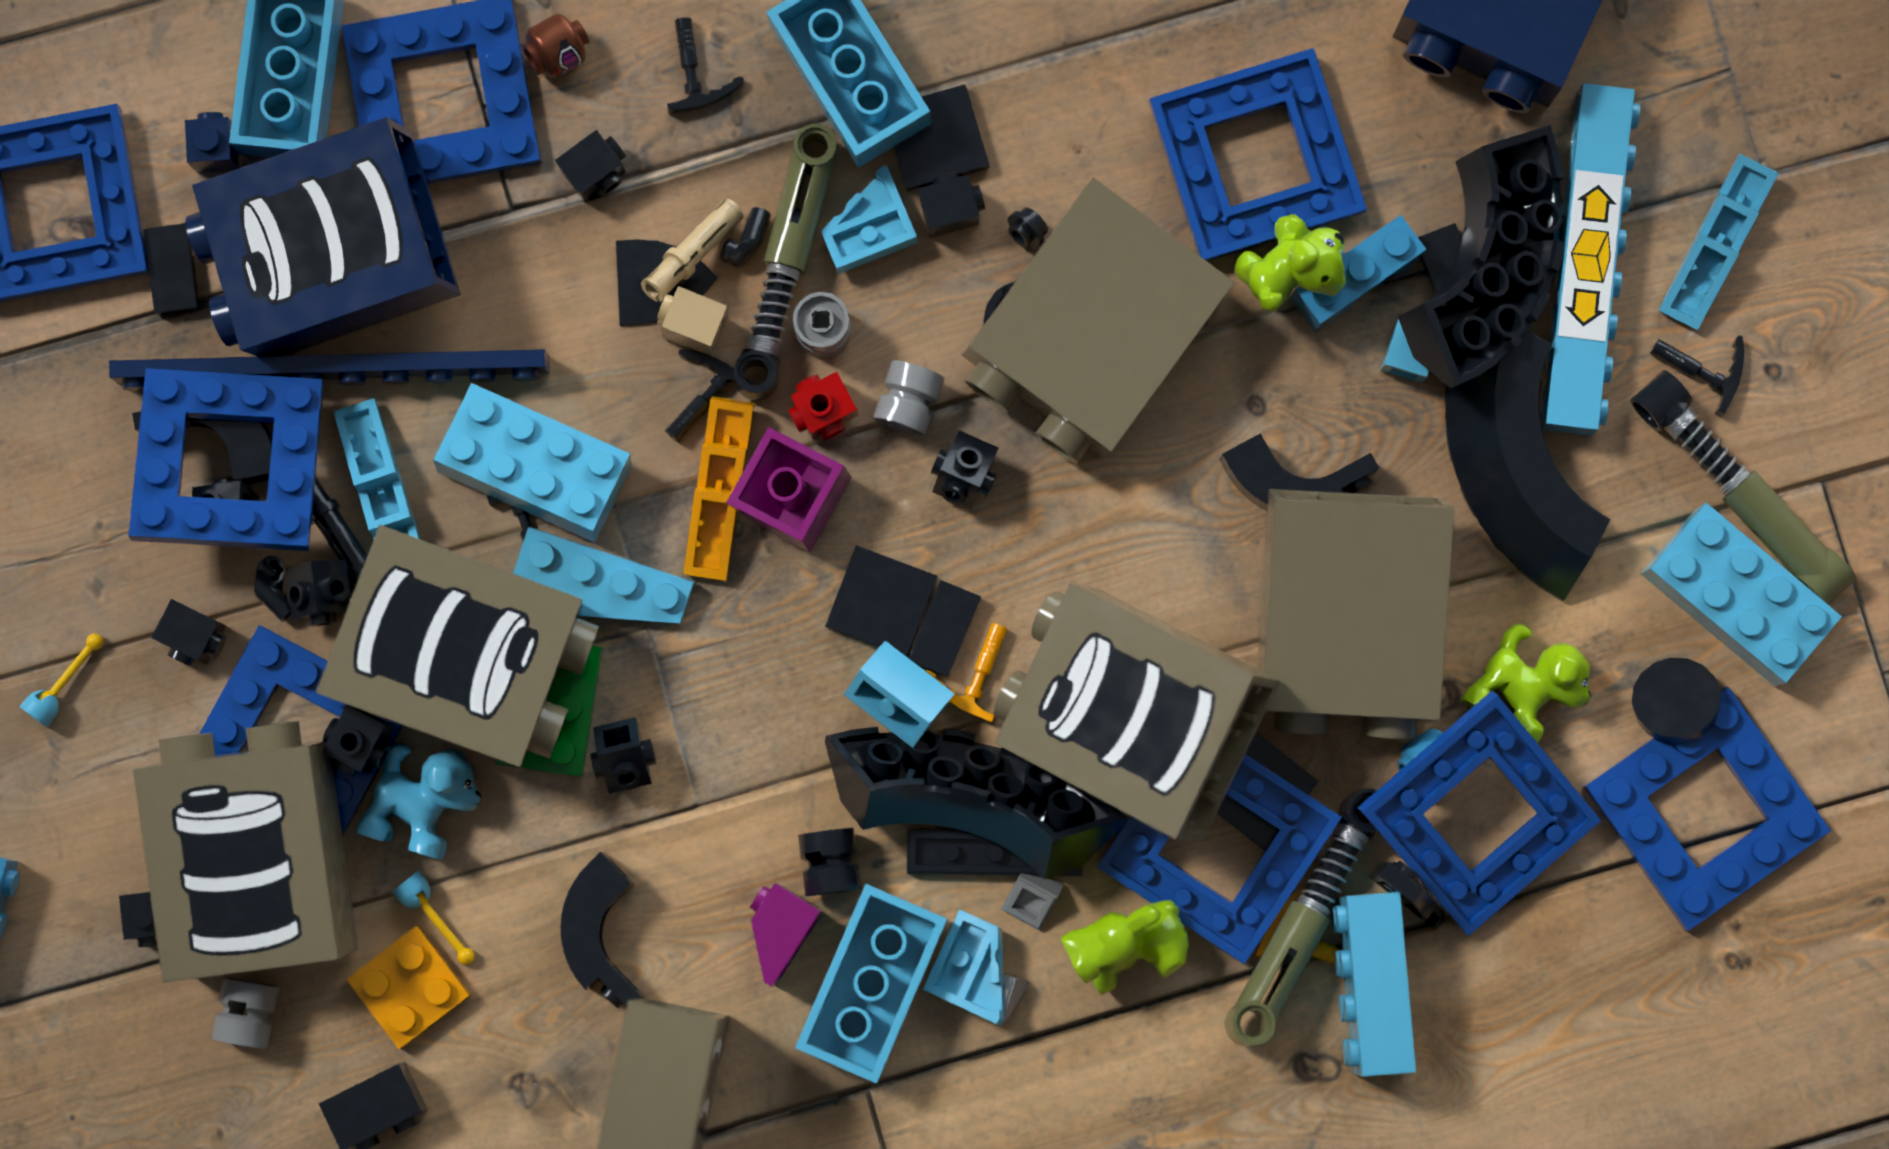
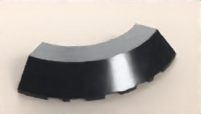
M1551 125L1481 146L1455 161L1461 178L1465 203V226L1458 257L1444 283L1428 300L1398 316L1413 358L1450 388L1471 380L1498 364L1501 358L1520 344L1521 338L1528 331L1531 324L1538 320L1549 300L1550 295L1547 293L1551 287L1554 273L1559 272L1563 258L1565 242H1561L1562 218L1567 216V205L1562 204L1560 181L1565 178Z
M1527 331L1521 338L1520 344L1510 350L1492 368L1455 387L1450 388L1446 384L1444 403L1447 448L1461 486L1460 490L1472 515L1476 517L1483 530L1491 539L1490 542L1493 546L1499 549L1517 568V571L1536 586L1563 602L1591 559L1611 519L1596 511L1582 500L1564 480L1551 459L1540 425L1539 386L1545 359L1552 343Z
M878 726L848 730L827 735L825 738V745L840 801L863 830L884 825L908 823L931 824L963 830L1008 849L1023 859L1046 880L1082 868L1126 823L1127 818L1116 807L1003 747L999 748L974 742L976 737L974 733L945 728L943 735L927 731L914 748L893 732L879 733Z

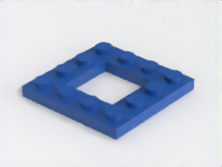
M477 0L341 25L359 126L387 117L405 128L394 63L476 48L490 126L415 140L428 184L542 164L513 0Z
M1314 48L1149 99L1150 108L1198 255L1207 262L1276 241L1277 238L1274 233L1275 223L1283 216L1295 214L1311 230L1366 212L1367 208ZM1285 105L1310 182L1230 207L1205 129Z
M118 104L0 126V302L149 274L121 107ZM83 158L96 237L15 252L1 173Z
M146 368L128 534L130 541L309 551L323 380ZM188 418L274 423L267 501L180 496Z
M258 625L199 734L213 733L216 755L242 752L247 743L245 728L257 725L278 684L339 717L348 704L316 693L328 662L327 660ZM372 714L395 726L386 743L391 747L398 737L403 724ZM358 739L355 742V747L358 745ZM374 767L371 774L357 771L355 777L337 770L335 784L343 836L380 768Z
M1729 687L1720 691L1721 706L1716 722L1700 738L1685 743H1671L1670 740H1663L1661 738L1658 740L1653 737L1583 786L1685 931L1691 930L1831 831ZM1716 749L1766 821L1697 868L1647 797Z
M1493 691L1480 700L1358 807L1405 864L1420 876L1419 880L1468 936L1601 822V819ZM1490 757L1536 812V815L1470 871L1423 814Z
M1245 754L1226 795L1277 827L1279 831L1233 901H1230L1160 855L1159 852L1170 836L1131 815L1097 865V868L1151 903L1164 900L1174 901L1179 907V918L1182 924L1243 964L1247 962L1342 818L1339 814L1247 754Z

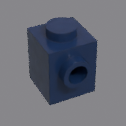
M203 112L197 114V119L185 120L187 163L197 173L225 172L240 168V155L229 144L232 121L229 117H223V113Z

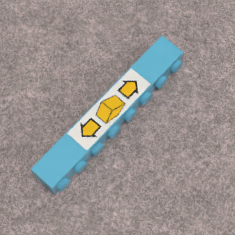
M1583 83L1576 93L1564 202L1567 205V216L1562 220L1561 242H1565L1561 266L1556 276L1549 340L1552 345L1547 358L1540 423L1542 430L1592 436L1598 431L1599 425H1605L1607 420L1608 400L1602 399L1603 383L1610 382L1613 369V357L1606 355L1608 340H1614L1618 321L1617 315L1611 314L1612 299L1613 297H1619L1622 284V272H1616L1617 255L1623 256L1627 237L1626 230L1620 229L1621 214L1628 213L1631 200V188L1624 186L1626 171H1632L1636 153L1635 145H1629L1630 130L1637 128L1640 116V103H1633L1635 89Z

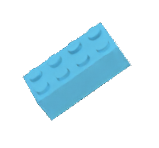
M247 0L229 144L238 154L270 158L328 137L345 0Z
M785 0L766 11L771 29L858 168L932 124L929 108L861 0Z
M473 383L470 384L433 459L438 473L484 494L493 496L511 506L522 509L531 515L594 543L632 468L630 453Z
M1708 503L1702 504L1691 513L1641 573L1643 577L1774 687L1788 682L1842 617Z
M865 884L795 1048L877 1084L947 922V918Z
M1400 892L1337 897L1338 906L1331 907V923L1333 933H1340L1342 950L1335 951V968L1337 977H1344L1346 994L1339 995L1341 1022H1348L1350 1038L1343 1039L1342 1041L1345 1066L1352 1067L1353 1074L1359 1076L1416 1072Z

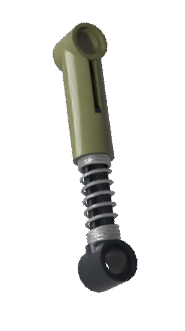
M812 123L803 126L794 138L791 159L763 264L767 266L765 272L768 279L762 282L765 291L760 292L762 302L757 304L759 313L753 316L757 322L751 326L753 336L748 338L747 348L742 350L741 356L734 365V380L737 390L743 397L749 400L760 401L766 399L775 391L777 386V370L780 362L778 352L781 348L778 343H782V340L779 339L780 333L786 331L782 328L783 321L788 320L785 316L786 310L791 309V306L788 305L789 298L794 297L791 294L792 287L797 286L794 282L799 280V275H804L806 272L832 168L836 161L835 136L828 127L822 124ZM814 141L824 144L827 151L821 157L811 158L804 153L803 149L808 143ZM809 174L811 179L803 209H797L805 175ZM753 366H760L768 372V377L762 384L751 385L744 379L745 372Z
M1666 370L1661 371L1631 398L1630 402L1637 414L1656 431H1661L1664 428L1671 437H1674V440L1679 439L1683 443L1682 449L1688 448L1691 452L1690 458L1696 457L1699 460L1698 466H1704L1707 469L1706 475L1711 474L1715 478L1714 484H1721L1720 490H1722V493H1725L1722 500L1793 576L1824 602L1830 604L1856 580L1855 573L1841 556L1833 550L1826 548L1755 470L1748 472L1749 470H1746L1745 465L1739 466L1735 462L1736 456L1730 457L1728 455V447L1722 448L1719 445L1720 439H1714L1711 436L1712 430L1706 431L1703 427L1704 421L1698 422L1696 420L1698 414H1695L1693 409L1689 407L1693 400L1688 390L1671 373Z
M1372 788L1362 789L1346 796L1341 802L1339 815L1342 818L1338 822L1335 833H1333L1334 837L1330 838L1332 846L1325 848L1326 857L1319 859L1321 866L1319 869L1313 870L1314 879L1307 881L1309 885L1308 890H1302V895L1299 896L1298 902L1291 901L1238 1001L1226 1015L1224 1021L1225 1031L1234 1043L1241 1046L1262 1045L1274 1035L1276 1022L1330 923L1326 917L1330 913L1328 909L1330 903H1335L1334 895L1336 892L1341 893V890L1338 888L1342 882H1347L1344 877L1347 871L1352 872L1350 866L1353 860L1358 861L1356 858L1358 851H1364L1367 842L1372 841L1377 832L1371 823H1363L1356 815L1357 803L1360 800L1366 801L1377 790ZM1281 966L1282 968H1281V970H1280L1278 976L1276 977V979H1275V981H1274V983H1273L1271 989L1269 990V992H1268V994H1267L1265 1000L1263 1001V1003H1261L1262 998L1264 997V995H1265V993H1266L1268 987L1270 986V984H1271V982H1272V980H1273L1275 974L1277 973L1279 967ZM1248 1011L1257 1015L1260 1021L1259 1030L1253 1036L1246 1035L1240 1025L1242 1016Z

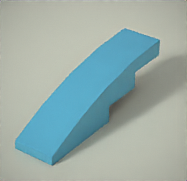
M1741 153L1738 154L1659 308L1660 312L1696 330L1699 329L1735 263L1739 250L1757 219L1758 211L1779 174L1778 172Z
M375 398L333 411L352 481L359 494L368 530L373 539L379 525L420 539L405 486Z

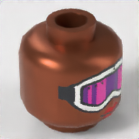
M555 14L527 30L526 43L522 44V48L528 62L538 75L544 73L548 77L556 78L585 61L586 51L584 45L589 43V38L578 20L570 22L564 15Z

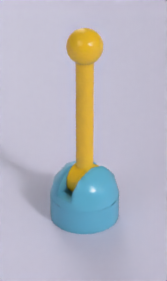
M97 633L90 634L86 639L85 648L53 687L47 691H34L27 696L19 707L48 728L59 712L58 693L93 651L102 648L104 643L102 636Z
M417 871L391 892L399 903L410 909L421 908L456 950L458 953L457 959L461 964L469 965L474 961L475 954L473 950L465 948L428 903L431 890L427 879L420 871Z

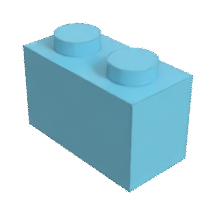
M884 641L859 670L844 696L914 748L938 719L955 693L888 642Z

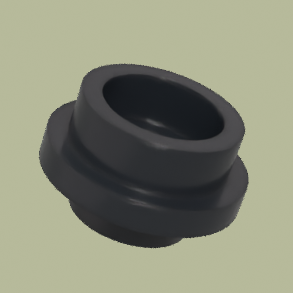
M1025 207L1021 211H1014L1008 216V224L1010 226L1008 232L1018 245L1038 248L1043 244L1044 236L1048 233V227L1038 213Z

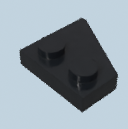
M1400 860L1397 863L1394 861L1393 863L1389 861L1379 863L1368 876L1386 892H1400L1401 903L1436 930L1446 917L1426 890L1416 883L1420 876Z

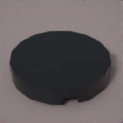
M1670 657L1654 662L1640 674L1633 686L1632 708L1637 722L1649 736L1658 740L1661 738L1663 740H1670L1671 743H1685L1698 739L1709 731L1717 720L1721 706V692L1716 678L1704 665L1691 659Z

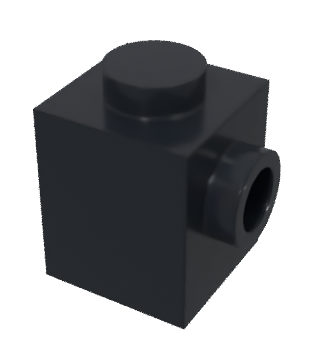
M597 129L555 159L558 168L584 203L599 192L604 196L613 191L621 184V176L626 173L621 162L626 155L612 136L604 140Z
M956 172L943 174L932 180L933 185L918 188V199L930 238L978 225L980 223L979 211L986 210L979 185L971 187L968 175L958 177Z
M171 599L151 638L170 647L167 656L191 667L194 660L207 664L210 657L215 659L220 654L227 637L222 634L226 625Z
M150 892L119 896L123 940H137L138 948L157 946Z

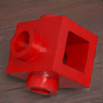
M837 371L823 379H820L819 375H814L801 381L795 386L798 392L790 395L794 407L790 408L788 412L799 433L807 430L812 440L821 435L824 441L846 430L844 423L858 416L857 408ZM818 404H826L828 406L821 412L814 410Z

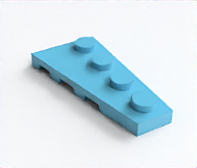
M528 527L513 574L581 598L582 606L578 616L678 624L682 622L695 583L694 581L533 527Z

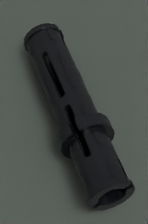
M315 476L311 525L316 524L339 560H347L348 574L356 586L367 559V554L338 511L340 508L339 503L336 499L329 497Z

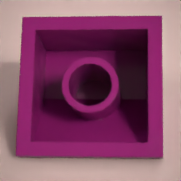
M768 427L726 503L772 534L810 553L852 477L844 465Z
M775 882L771 889L763 886L749 907L756 912L751 919L763 980L770 987L777 986L823 914L821 910Z

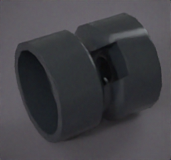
M854 828L833 829L798 835L801 859L808 862V868L803 871L805 896L862 889L859 865L851 861V857L857 852Z

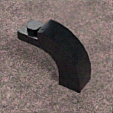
M141 411L132 413L134 427L137 432H139ZM188 418L187 427L208 428L216 431L223 439L228 449L234 481H241L245 485L269 480L273 436L263 422Z
M1261 433L1224 452L1219 459L1236 488L1249 501L1266 511L1268 508L1269 489L1340 493L1348 489L1349 493H1356L1373 483L1370 476L1379 469L1373 455L1369 453L1328 476L1311 479L1291 474L1279 465Z
M599 852L579 873L566 896L560 926L562 947L572 973L585 990L591 989L601 980L605 984L600 989L602 994L616 1008H620L623 1004L627 1007L628 1000L641 999L645 995L609 958L603 943V926L612 906L634 883L604 852Z

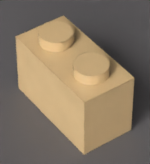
M678 286L674 297L668 294L665 295L657 315V324L662 326V338L711 356L726 318L727 305Z

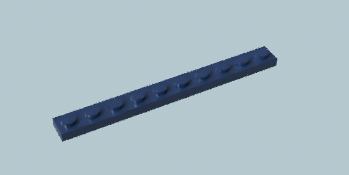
M545 349L109 360V378L118 384H123V390L143 391L146 368L339 379V384L349 386L366 384V378H383V383L407 384L409 383V377H426V382L450 383L452 382V376L469 375V381L492 382L496 380L495 375L513 374V380L535 381L539 379V374L550 373V359Z

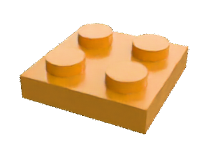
M416 925L346 979L399 1050L471 996L419 925Z

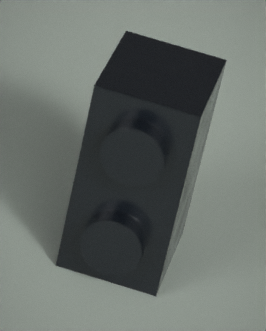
M405 1062L396 1064L318 1103L340 1149H370L381 1143L377 1135L391 1128L394 1129L396 1135L420 1124L421 1122L417 1115L428 1110Z

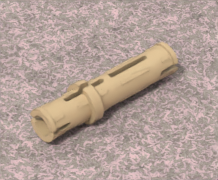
M722 199L719 205L676 248H669L664 253L662 263L648 277L642 280L641 287L646 295L654 301L658 302L660 300L661 302L664 300L665 295L682 279H689L694 274L695 266L743 219L741 208L730 199Z

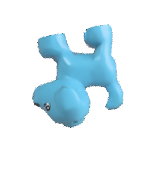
M403 743L393 744L384 761L382 776L374 788L373 802L360 819L357 833L379 841L390 842L394 830L393 824L387 818L394 815L411 827L412 833L408 850L434 859L443 860L447 842L444 838L437 835L436 824L444 809L469 812L475 810L480 804L481 794L474 783L471 765L461 751L446 749L429 756L422 765L421 782H414L400 773V762L411 753L410 746Z

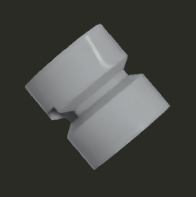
M826 292L812 293L800 300L794 310L793 324L797 341L803 350L812 356L823 358L834 356L843 350L850 339L851 326L848 310L842 300Z
M893 360L884 383L889 393L880 395L873 420L904 433L926 437L933 416L928 406L938 401L945 378L924 367Z
M223 977L218 1002L224 1009L222 1012L215 1014L211 1039L235 1045L268 1049L273 1024L267 1017L268 1014L276 1011L280 987Z

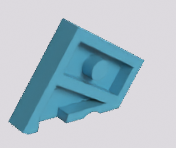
M887 165L880 167L875 173L876 178L861 194L857 192L846 204L843 213L835 216L821 230L838 274L918 243L916 233Z
M959 909L923 990L1002 1026L1004 1021L1002 928Z

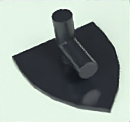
M616 240L620 326L658 322L657 315L663 301L660 302L659 300L657 302L647 296L641 287V282L662 263L664 253L669 248H676V246L654 240ZM699 261L695 266L694 274L689 279H682L668 295L674 297L679 286L703 296L716 281L717 277Z

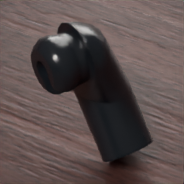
M751 208L740 242L727 239L721 250V260L733 263V267L745 265L762 244L771 214L763 208Z
M269 555L264 557L257 565L254 593L283 622L291 616L287 596L282 592L285 566L281 558Z

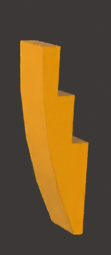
M713 396L710 399L705 441L702 444L697 487L694 491L684 575L722 581L727 580L738 511L727 505L726 502L746 467L755 403Z

